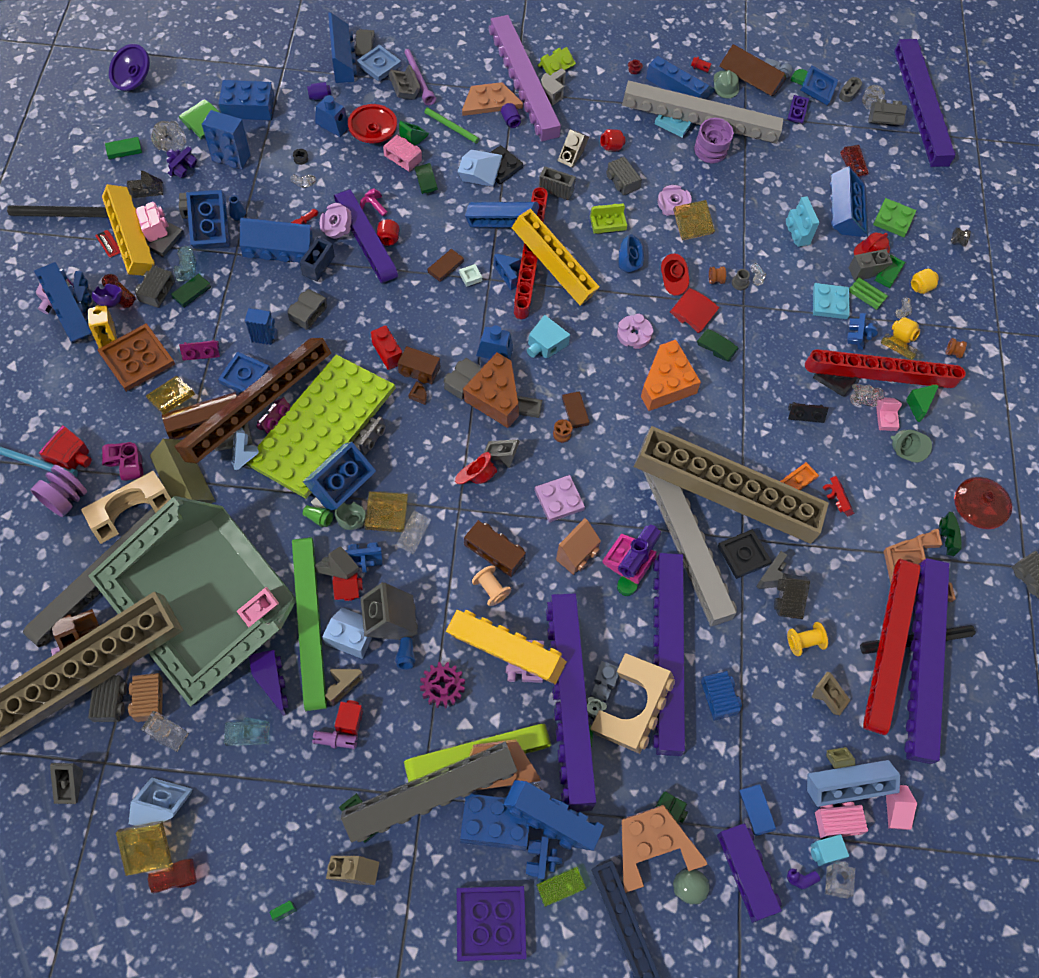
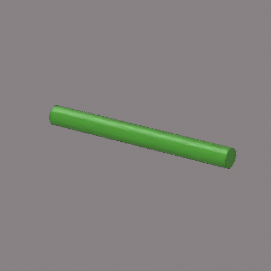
M427 107L425 109V114L470 141L478 143L479 138L430 108Z

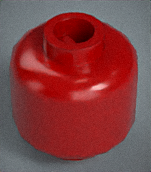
M607 129L600 137V144L606 151H620L625 145V136H623L620 130Z
M391 219L379 222L377 236L381 243L390 246L398 241L399 225Z

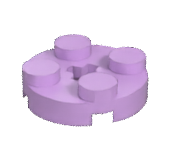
M669 185L664 187L663 191L659 193L657 202L664 215H682L688 212L692 198L687 190L681 189V186Z
M340 203L329 205L326 208L328 209L326 213H322L320 217V229L325 235L333 239L347 235L351 229L352 218L350 209Z
M643 315L627 316L619 322L617 337L623 345L627 347L628 345L634 346L633 348L639 349L649 344L653 335V328ZM632 330H637V331H638V334H636L635 332H634V333H631V332H632Z

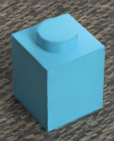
M841 834L811 844V855L813 860L818 863V866L849 857Z

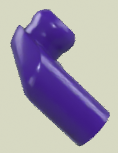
M792 868L787 874L788 882L800 889H806L821 881L816 871L804 876L797 872V869Z

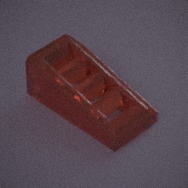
M860 145L844 147L840 153L846 166H850L858 177L868 175Z

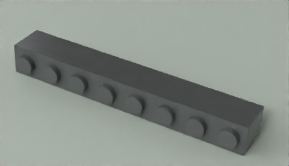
M505 741L345 809L341 813V820L351 843L354 841L362 842L375 832L383 833L396 823L404 824L417 814L425 815L438 805L445 806L450 804L454 798L469 796L473 793V790L480 787H490L494 781L501 778L502 780L508 779L517 772V768Z

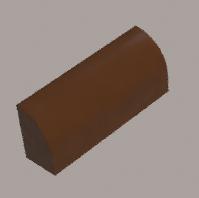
M732 44L719 65L722 69L734 72L738 78L770 96H774L787 79L784 72Z
M236 392L162 414L169 439L187 437L236 398Z

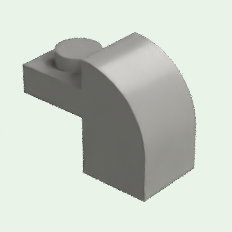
M562 68L551 76L545 73L542 77L541 85L551 106L563 99L566 71Z

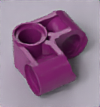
M135 443L106 444L102 447V465L108 467L119 466L121 480H135L143 476L142 454Z

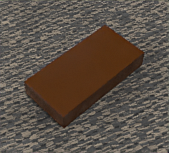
M450 249L427 269L428 273L441 282L464 262V258L453 249Z
M580 391L563 394L562 401L568 420L572 424V429L589 426L590 422Z

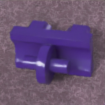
M189 146L182 152L178 149L176 151L171 149L167 151L169 158L166 161L169 163L168 167L170 170L168 174L171 177L175 174L183 178L187 173V169L183 165L187 164L190 168L196 165L197 158L191 154L192 149Z

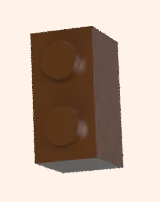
M406 346L398 361V372L401 375L417 379L422 383L433 384L440 369V357Z

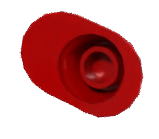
M877 232L870 234L855 247L854 255L884 249L889 253L888 234Z
M676 253L667 255L661 264L664 286L669 294L681 295L689 286V266L681 255Z
M483 453L475 461L464 467L455 477V483L464 484L472 481L475 484H482L490 480L497 473V468L490 461L491 453Z

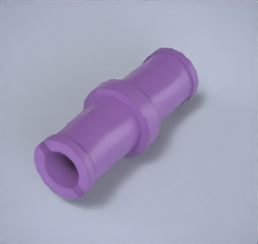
M315 730L313 733V738L315 739L312 740V743L329 745L334 749L343 747L355 750L357 747V742L355 741L358 740V736L339 734V731L330 733Z

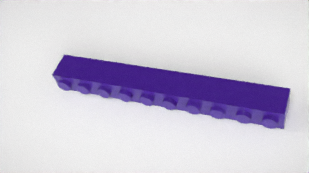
M899 39L894 52L930 167L950 166L956 152L953 149L952 140L949 137L948 128L945 125L944 116L940 110V103L936 98V91L932 86V79H930L925 58L921 52V46L917 39Z
M659 553L657 560H654L653 571L656 572V578L653 581V590H656V597L653 599V608L656 609V615L653 617V627L656 628V635L653 636V647H656V654L653 655V664L671 671L675 684L665 697L666 704L664 709L660 710L657 715L656 735H653L652 744L653 748H656V755L682 756L685 752L683 554Z
M928 558L919 563L920 574L916 590V602L913 606V612L915 613V620L912 624L914 640L911 643L913 658L909 666L912 674L908 684V690L910 691V699L907 703L909 719L906 723L908 739L905 742L904 750L907 753L906 759L933 764L940 761L950 563Z

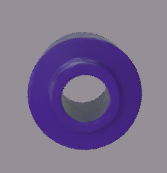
M326 82L307 86L309 99H314V101L323 100L325 96L332 95L330 85H326Z
M513 103L504 104L500 112L506 125L510 128L518 127L521 124V116Z

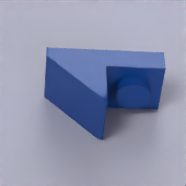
M495 254L494 267L510 290L517 288L518 275L516 272L520 270L521 260Z

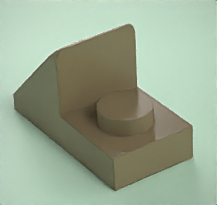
M330 669L331 675L338 684L331 685L326 691L325 697L327 702L332 707L336 705L364 678L362 672L359 669Z
M826 672L812 694V698L823 700L831 712L839 716L851 701L831 672Z

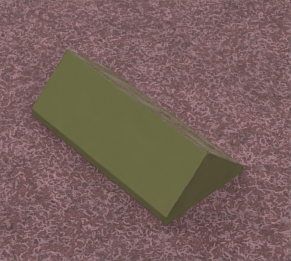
M163 438L150 454V458L170 498L178 496L210 504L216 502L198 464L184 462L174 447L182 440Z

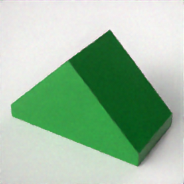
M403 121L399 122L400 137L405 138L413 146L419 144L429 135L428 132L418 125Z
M938 385L914 389L906 398L916 421L921 422L926 415L939 387Z

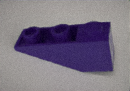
M274 650L250 655L251 674L254 680L280 713L285 716V708H289L287 695L283 696L282 688H286L284 676H280L279 668H282L281 656H277Z

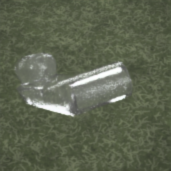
M293 174L290 181L301 188H307L314 185L317 179L314 175L299 177Z
M754 263L750 268L755 274L753 283L760 286L765 281L766 273L758 263Z
M910 298L902 299L901 309H896L895 313L898 319L908 317L912 313Z

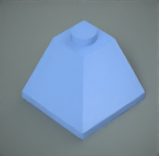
M470 150L462 157L458 174L462 181L493 187L503 156Z
M150 778L131 801L128 824L150 830L171 819L190 796L192 789Z

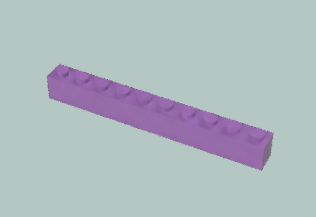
M509 15L491 18L489 33L493 35L494 44L498 46L499 55L503 57L504 66L508 68L509 77L513 79L514 87L519 92V98L524 103V109L529 113L530 122L535 126L536 135H539L541 141L560 137L561 125Z

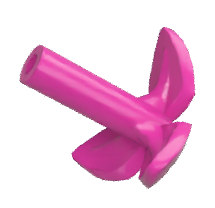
M375 188L369 190L360 201L362 210L365 204L370 202L382 216L388 213L376 200L381 198L382 195Z

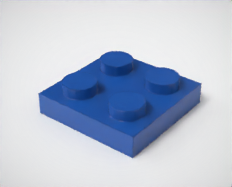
M811 65L800 90L828 105L838 80Z
M237 352L218 381L220 384L242 393L266 374L270 367L265 363Z

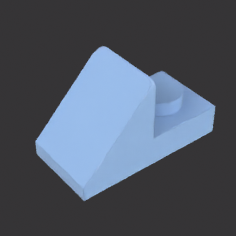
M242 427L234 433L232 452L234 470H239L259 453L257 446L247 445L248 435L245 434Z

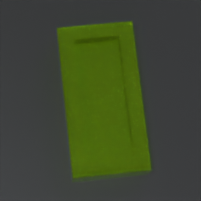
M578 867L536 884L544 907L586 890Z

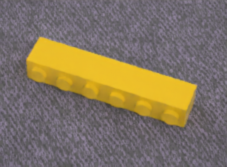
M107 184L102 199L127 273L129 275L144 276L145 272L155 265V262L151 257L150 247L147 245L145 235L142 232L136 208L132 202V196L129 194L127 187Z
M531 208L518 216L511 227L579 305L589 300L599 289V285Z
M456 610L446 630L448 634L556 685L567 662L561 657V652L553 648L548 651L544 649L543 644L535 640L530 643L526 641L527 638L517 632L515 635L509 633L510 630L504 626H492L493 622L483 617L479 620L475 618L476 615L468 610H465V612Z

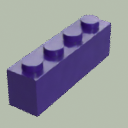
M744 823L721 831L717 837L751 922L753 923L782 912L780 908L782 906L781 900L777 893L774 894L771 886V876L768 871L764 870L762 865L763 857L758 849L756 850L754 846V836L751 829L747 828Z

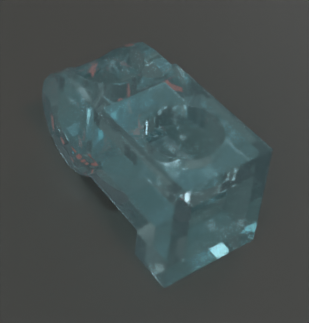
M182 246L177 252L179 266H174V274L177 281H189L195 276L196 258L191 247Z

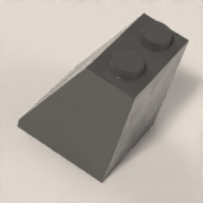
M382 582L361 597L364 637L400 640L403 637L411 638L418 634L413 595Z

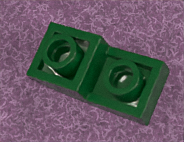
M430 163L414 167L422 194H429L438 190Z
M706 329L697 340L698 346L712 351L715 357L727 362L730 361L739 349L734 343L710 329Z
M949 511L945 517L940 519L939 528H941L940 536L947 537L945 540V547H947L946 555L954 557L961 550L962 541L958 521L954 513Z

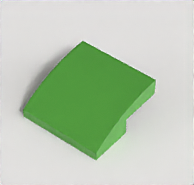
M204 99L179 115V119L189 130L192 129L200 139H203L205 137L202 127L203 121L210 110L219 111Z

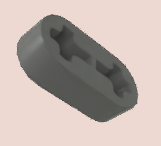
M857 77L850 78L841 89L839 94L840 100L843 102L852 101L861 88V79Z

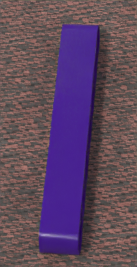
M351 189L334 194L336 203H340L350 209L352 218L350 230L380 283L382 284L397 278L398 273L395 265Z

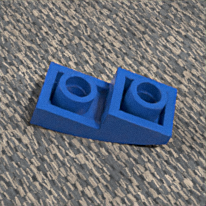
M75 271L73 285L77 295L76 298L81 303L84 311L87 312L88 306L92 302L91 294L87 290L88 280L82 271Z
M760 784L739 790L754 835L758 836L775 831L776 827Z

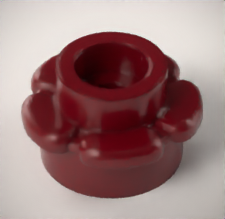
M635 59L628 63V71L631 74H639L641 68H643V64L639 60Z

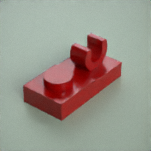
M837 476L830 478L833 485L826 484L823 486L825 491L832 489V493L828 494L827 498L831 500L837 496L838 502H836L840 513L844 512L847 517L855 514L841 481Z

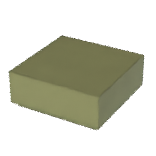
M847 747L826 751V757L835 769L855 766V758Z

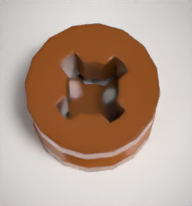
M724 266L720 268L710 267L709 283L719 282L724 284L726 281V268Z
M951 338L946 348V355H955L956 358H962L967 342H959L955 338Z
M558 420L554 424V439L561 443L569 441L572 433V424L568 420Z

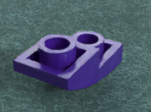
M794 95L787 120L803 124L809 98Z

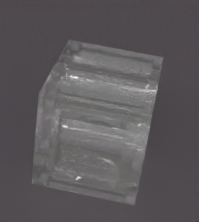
M835 861L834 864L827 866L825 894L842 898L854 896L855 868L848 867V863ZM837 873L843 876L844 884H840L837 881Z

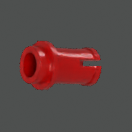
M694 57L691 66L693 69L697 68L708 73L712 63L701 60L699 57Z

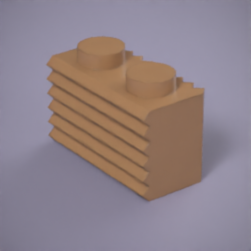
M159 673L132 676V683H129V694L132 695V703L128 705L129 716H132L136 722L161 720L163 678Z

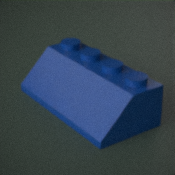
M328 13L335 83L355 82L354 75H357L356 65H353L356 63L355 53L352 54V52H355L354 42H350L353 41V32L349 31V24L333 13Z
M659 56L648 65L646 79L665 90L707 99L715 91V88Z
M849 166L831 174V212L833 214L831 224L841 235L866 237L868 236L865 184Z
M249 218L240 219V249L243 257L299 263L314 243L311 225Z

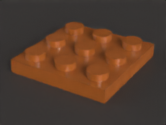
M147 323L97 349L126 392L175 365L174 360Z

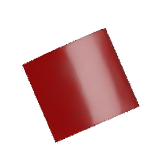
M688 288L671 309L670 313L681 323L686 321L699 333L719 307L703 294Z

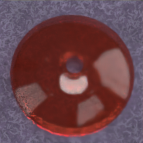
M985 477L969 478L963 481L955 492L954 501L957 511L964 520L975 527L982 529L998 528L1011 516L1012 502L1009 494L1000 484Z

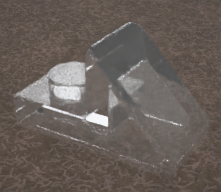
M152 711L141 728V731L151 736V739L178 752L189 732L156 711Z

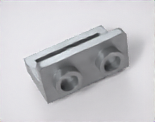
M408 65L405 72L390 70L388 75L397 97L414 100L420 91V84L412 66Z
M379 416L376 420L371 417L367 425L353 441L354 445L363 455H366L374 447L376 440L385 432L386 426L383 418Z

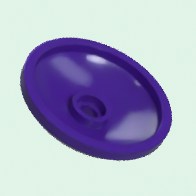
M128 44L117 51L109 66V79L114 87L121 91H130L138 87L145 80L150 66L147 51L138 44Z

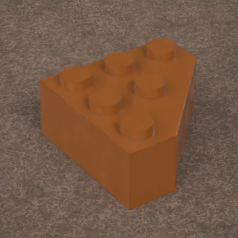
M496 353L463 388L464 401L509 428L519 417L512 362L503 355Z

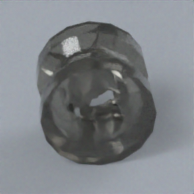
M956 227L951 237V244L955 245L958 243L965 247L969 241L971 231L967 229L961 230Z

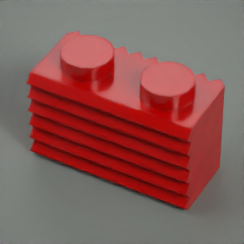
M382 326L371 331L372 344L387 370L398 367L402 350L397 345L388 326Z

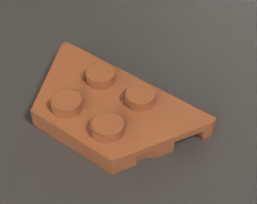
M502 82L471 86L462 108V116L501 111V108L506 103H513L517 109H522L523 103Z
M506 740L517 772L508 779L502 780L501 778L494 781L490 787H480L475 790L510 786L514 780L527 781L528 783L541 780L517 740ZM505 741L473 745L470 756Z

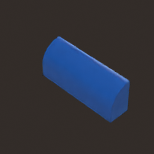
M470 202L465 217L470 227H512L518 216L530 208L537 215L539 204L538 202Z

